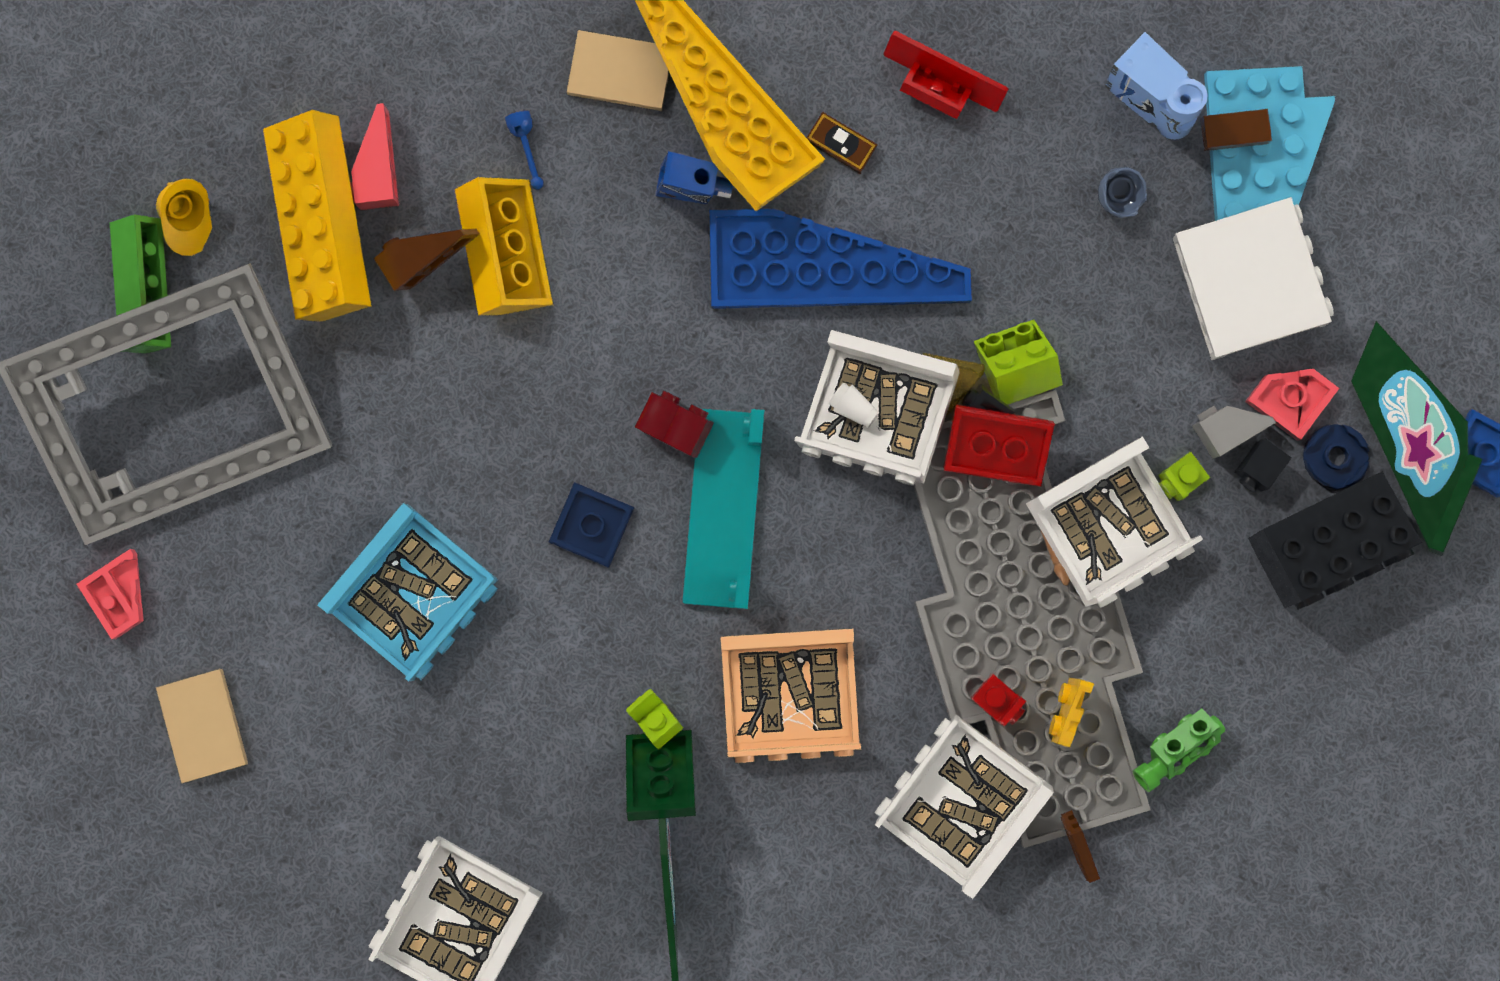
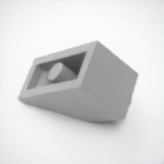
M1212 406L1197 415L1200 421L1192 425L1212 459L1222 456L1276 422L1270 416L1230 406L1217 410L1215 406Z

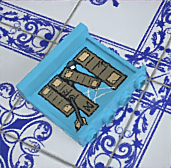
M403 503L318 603V606L327 614H333L406 675L405 679L409 682L414 681L416 678L422 680L434 666L430 662L437 652L443 655L455 641L452 634L459 626L465 629L476 616L473 609L480 601L484 604L487 603L498 588L494 584L498 579L410 505Z

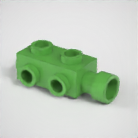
M1200 709L1195 714L1186 715L1180 720L1175 729L1168 734H1160L1153 741L1152 746H1150L1152 761L1148 764L1143 762L1132 771L1135 779L1144 790L1151 792L1160 785V780L1165 776L1170 780L1175 775H1181L1186 767L1201 756L1208 755L1211 749L1221 742L1220 735L1225 732L1224 725L1216 716L1212 715L1210 717L1203 709ZM1203 742L1207 744L1205 747H1198ZM1177 761L1181 762V765L1174 767L1173 764Z

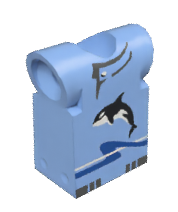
M1146 32L1114 63L1105 85L1109 91L1148 123L1153 122L1161 135L1173 140L1181 139L1189 134L1208 97L1206 87L1201 82L1190 79L1187 76L1188 72Z

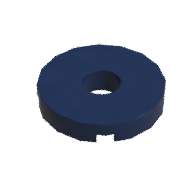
M1338 424L1323 426L1312 433L1305 443L1303 452L1305 469L1311 478L1323 487L1333 489L1349 487L1361 480L1368 470L1369 448L1361 433L1350 426ZM1333 447L1340 448L1345 455L1344 462L1339 466L1334 465L1329 460V452Z

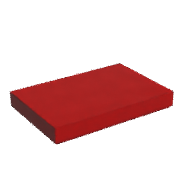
M955 405L943 469L944 471L1041 487L1055 423L1050 420Z

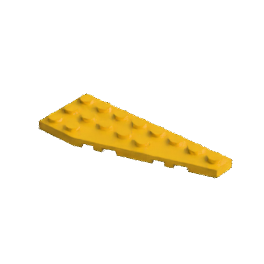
M635 0L712 162L755 211H758L821 166L825 158L684 0Z

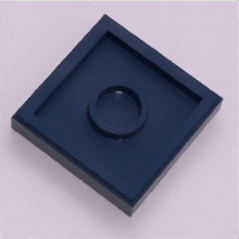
M574 482L549 543L609 568L635 507Z

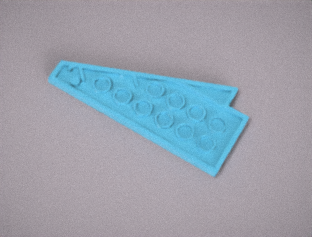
M1302 66L1206 71L1204 80L1208 93L1206 102L1207 115L1268 109L1272 141L1269 144L1210 150L1215 221L1290 197L1294 205H1299L1335 103V96L1305 98Z

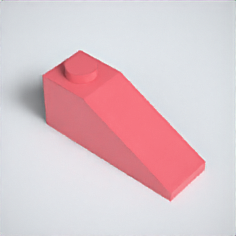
M384 103L376 105L351 171L352 182H350L353 202L360 210L399 206L390 116Z

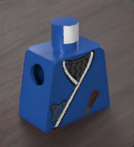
M668 151L660 166L655 196L708 204L713 195L730 198L733 185L727 178L717 176L718 168L713 162ZM695 179L700 180L702 184L697 183Z

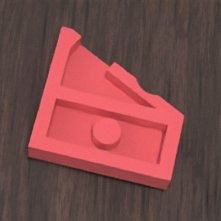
M129 549L76 584L111 639H117L144 621L138 558L134 549Z

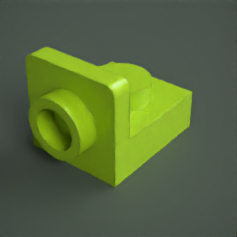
M1188 452L1158 474V477L1161 479L1159 485L1169 499L1174 497L1176 501L1185 499L1189 496L1190 492L1210 478L1192 452Z
M652 689L647 690L626 709L629 716L638 723L658 750L684 728L668 706Z

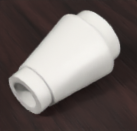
M842 383L829 401V405L834 407V412L869 428L879 414V411L874 409V406L853 385L848 386Z

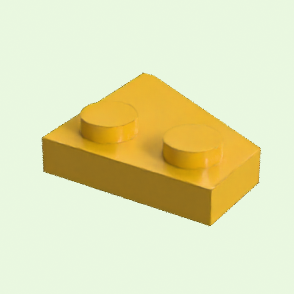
M1069 678L1068 683L1062 684L1058 696V702L1062 703L1059 716H1053L1049 728V734L1053 735L1051 742L1067 747L1071 746L1076 729L1084 713V708H1081L1085 692L1091 694L1094 683Z

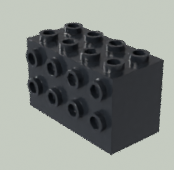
M1383 471L1280 520L1248 538L1283 607L1287 608L1295 605L1297 610L1325 598L1322 591L1328 596L1354 584L1352 577L1359 581L1385 569L1384 566L1387 567L1414 555L1412 548L1422 543Z

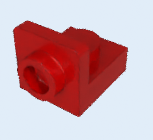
M992 673L970 698L1002 726H1006L1008 722L1013 725L1025 712L1022 706L1026 700L1018 696Z

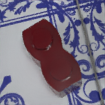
M664 390L661 396L652 392L635 428L697 458L714 422L706 419L708 412L692 404L689 409L678 405L681 400L680 398Z

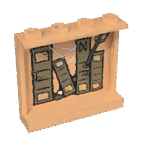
M853 629L721 637L728 757H735V763L754 762V756L768 755V761L787 760L790 753H801V759L820 758L823 751H834L835 757L853 756L855 749H861L858 729Z

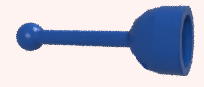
M530 111L512 113L505 117L507 128L511 134L521 138L532 175L531 186L539 190L543 187L544 182L538 176L527 139V134L532 129Z

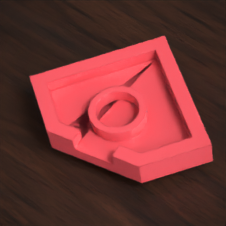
M1315 369L1268 374L1262 378L1245 402L1260 414L1273 417L1276 426L1296 441H1299L1339 388Z

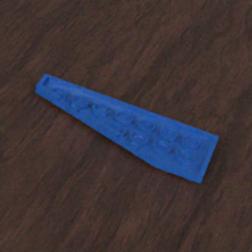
M754 209L709 210L712 309L970 303L972 301L970 268L934 257L922 256L905 248L886 245L882 241L836 227H827L803 217L801 219L791 216L777 209H759L758 211Z

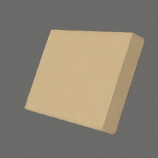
M578 30L567 95L662 111L669 71L655 43Z
M223 669L156 687L181 783L248 764Z

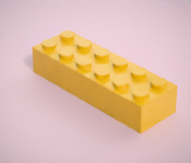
M310 110L264 128L263 132L295 319L320 322L370 307L371 300L339 116Z

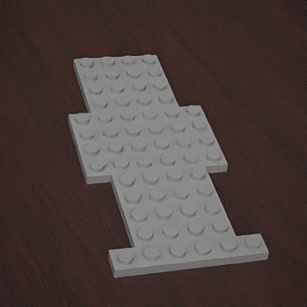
M1056 390L1009 404L1015 410V415L1054 421L1055 425L1065 421ZM952 420L944 422L924 484L915 481L913 486L945 593L914 603L950 721L955 714L968 724L984 720L989 739L1053 786L1054 793L1020 836L1023 848L1066 836L1067 834L1060 817H1062L1061 814L1071 810L1082 831L1150 811L1145 790L1137 782L1132 772L1138 766L1112 685L1114 681L1143 673L1119 593H1115L1118 597L1116 600L1100 608L1098 603L1085 607L1072 582L1070 581L1069 585L1065 586L1055 574L1054 564L1050 558L1040 527L1026 505L1027 502L1052 489L1046 467L1041 487L944 471L943 466ZM991 673L997 676L1018 696L1026 700L1022 706L1025 712L1013 725L1009 722L1006 726L1000 725L970 699ZM1069 678H1075L1094 683L1091 694L1085 692L1081 708H1084V713L1076 729L1070 747L1051 742L1053 735L1049 734V728L1053 716H1059L1062 703L1058 702V696L1062 684L1068 683Z

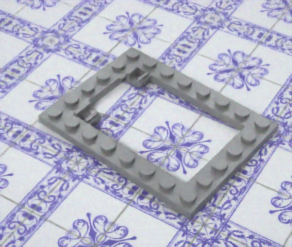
M251 263L0 361L1 377L85 545L332 447V442ZM231 308L286 429L138 488H135L126 468L100 478L95 469L90 471L61 413L65 409L61 400L87 390L77 368ZM65 374L69 383L60 386L56 377ZM119 486L122 494L114 497L111 489Z

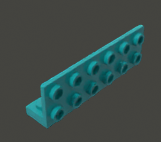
M702 409L708 412L706 419L714 422L694 463L683 603L748 609L765 410L751 409V413Z

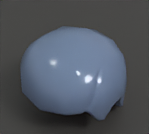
M1124 166L1111 169L1099 183L1098 200L1106 212L1116 217L1135 216L1138 214L1139 208L1147 201L1146 182L1140 172ZM1116 195H1126L1123 198L1114 197Z

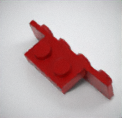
M893 31L883 54L885 57L910 69L900 91L955 119H958L968 99L997 112L1009 90L1008 87L898 31Z

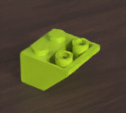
M1035 320L1020 323L1014 327L989 334L974 341L991 391L994 396L1007 405L1063 385L1058 355Z

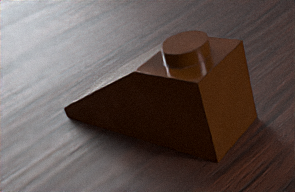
M460 229L403 239L396 237L387 241L382 246L383 251L374 259L394 291L408 290L419 284L480 233L477 229Z

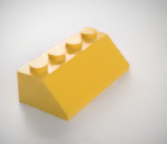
M477 177L456 188L455 194L462 229H477L480 233L465 246L478 315H504L553 305L529 180Z

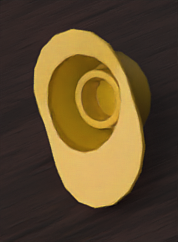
M181 179L167 183V186L160 192L156 201V209L161 218L163 236L166 244L173 252L182 256H193L203 250L212 230L207 190L200 182L194 179Z

